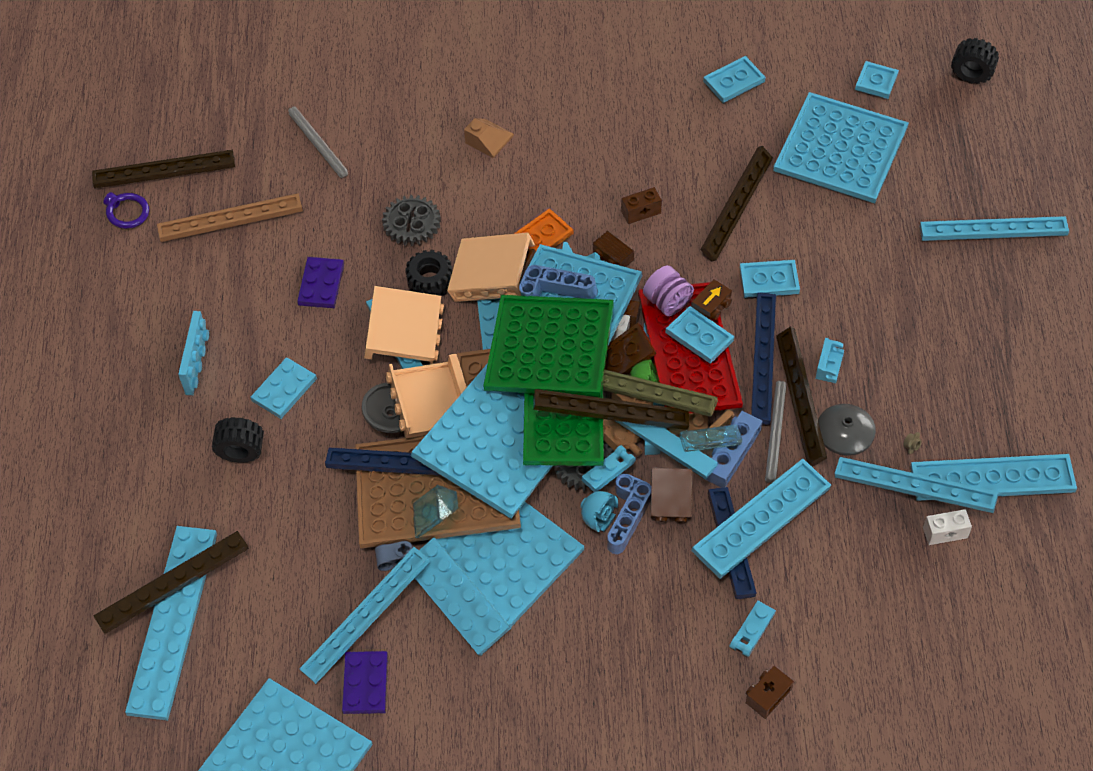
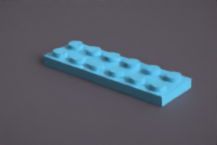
M433 537L419 550L428 557L430 562L415 579L476 653L481 656L506 634L511 627L437 539Z

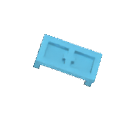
M825 338L815 379L832 383L837 382L844 350L841 349L843 348V343Z

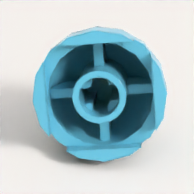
M595 491L587 498H584L581 502V515L585 524L597 532H600V530L605 531L616 515L612 512L614 507L618 508V498L605 491Z

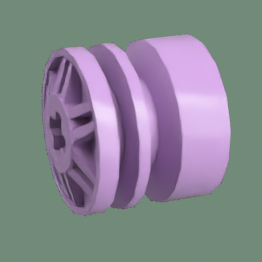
M668 265L656 270L643 288L644 296L653 304H656L657 308L662 310L666 316H672L681 311L690 301L694 292L693 286L686 279L680 278V274Z

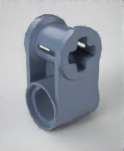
M401 541L377 546L375 548L377 568L381 571L393 569L413 548L412 544L408 541Z

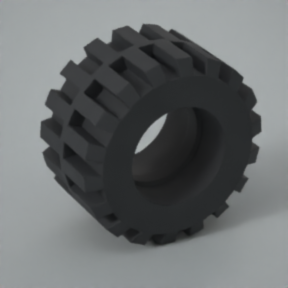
M968 38L966 41H961V44H958L951 62L952 71L964 82L967 81L971 84L985 83L993 77L999 60V53L996 51L995 46H991L990 42H985L983 39L978 40V38Z
M423 250V253L417 252L416 256H412L406 264L409 290L438 296L446 295L452 275L450 259L445 254L442 255L440 251L437 253L434 250H430V252ZM426 273H436V275L432 277L422 276Z
M224 418L215 425L212 451L221 459L230 462L248 463L249 461H255L261 455L264 437L263 428L249 419Z

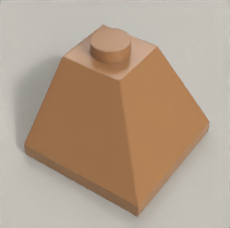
M474 118L464 129L465 143L492 158L514 136L513 133L487 119Z

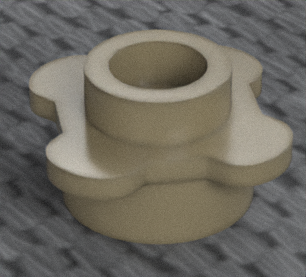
M919 432L908 434L904 440V447L909 449V454H912L914 450H918L921 446L922 441L919 438Z

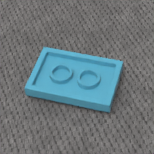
M744 56L704 76L703 82L724 103L764 83L766 77Z
M795 260L740 263L739 269L744 298L757 297V293L776 294V296L800 293Z
M691 306L678 316L666 328L665 332L710 364L734 341L735 337Z
M286 357L253 393L251 401L282 419L316 381V374Z

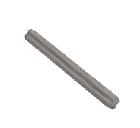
M295 106L289 108V115L340 178L347 176L348 170Z
M777 381L775 387L765 475L767 483H773L777 475L786 382Z

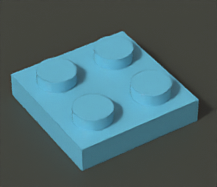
M865 61L855 90L889 99L899 70Z

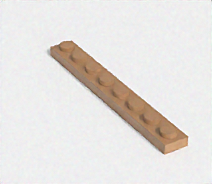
M298 193L157 224L160 241L164 242L302 212L303 210Z

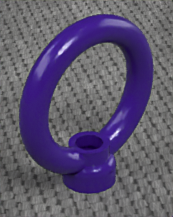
M110 192L104 198L103 203L107 206L106 216L110 223L116 227L124 229L137 227L149 215L147 201L138 194L123 193L115 195ZM134 200L141 205L142 213L137 219L126 222L118 220L113 214V209H116L121 201Z

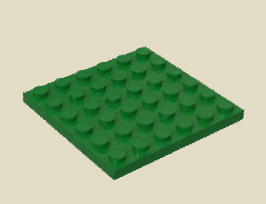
M501 295L483 384L484 391L534 393L535 389L600 397L614 300Z

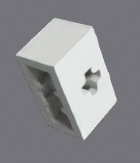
M966 509L927 516L923 526L929 545L966 539L972 528Z

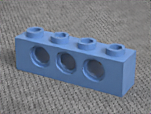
M741 411L738 417L735 416L733 418L730 430H726L722 436V443L720 446L716 445L712 452V459L718 462V465L705 480L721 488L728 485L761 432L762 420L744 411Z

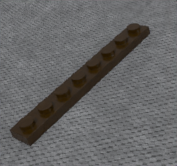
M764 146L757 147L700 249L711 262L716 261L773 159Z
M232 149L93 170V186L95 189L234 168V152Z
M790 326L776 335L806 461L813 467L827 459V454L796 330Z
M535 389L533 393V410L688 430L689 411L678 408Z
M236 531L93 616L105 635L249 549L248 545L240 533Z

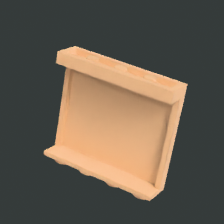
M529 233L461 239L447 290L454 302L501 298V295L521 296L519 282L528 247L535 246Z
M374 286L364 358L372 359V355L375 353L430 361L429 365L433 364V361H437L439 350H435L436 345L439 346L440 335L437 334V330H441L442 319H439V314H443L444 304L441 303V296Z
M457 354L449 355L448 362L393 370L392 364H389V370L386 372L387 384H391V399H395L396 402L394 405L395 413L400 416V431H404L406 438L427 435L467 388Z

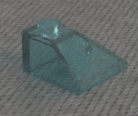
M437 485L413 503L415 538H420L458 509L456 491Z

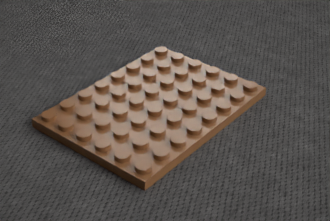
M425 436L355 444V449L412 453ZM356 470L360 548L376 547L401 541L431 540L433 537L439 539L521 528L519 510L511 519L441 475Z

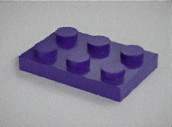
M307 257L297 300L298 306L335 309L344 260Z
M387 651L345 652L343 714L386 713Z

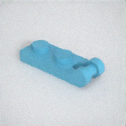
M620 445L611 455L604 459L603 466H595L584 474L582 481L593 492L599 491L633 465L636 457L628 454L626 448ZM620 458L624 460L621 463L618 461Z
M757 601L729 647L734 650L738 649L743 652V655L749 657L775 615L776 610ZM742 639H743V640H745V641H747V642H749V643L746 645L745 643H743V642H741V641H742Z

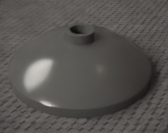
M382 383L372 387L362 400L364 419L376 430L386 433L402 432L399 427L400 416L395 413L394 405L396 402L395 399H391L390 395L391 384Z
M852 404L833 405L827 408L818 419L824 446L836 454L845 456L860 454L867 450L874 441L876 433L874 421L865 410Z

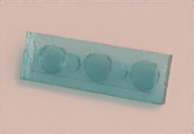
M737 424L682 431L679 435L684 452L741 445L742 437Z

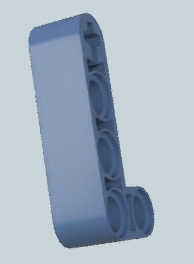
M539 265L529 266L519 285L521 296H540L541 292L545 291L571 297L593 299L598 294L595 278L591 275Z
M621 474L616 478V494L618 497L626 500L607 536V547L612 554H620L625 550L651 502V485L629 474ZM623 524H628L629 526H628V527H623V526H621V525H623Z

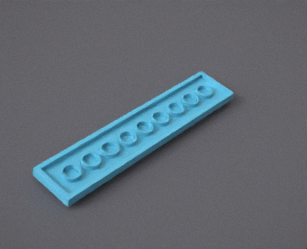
M177 526L164 574L214 545L217 537L216 530ZM206 575L155 604L125 713L127 716L168 721Z

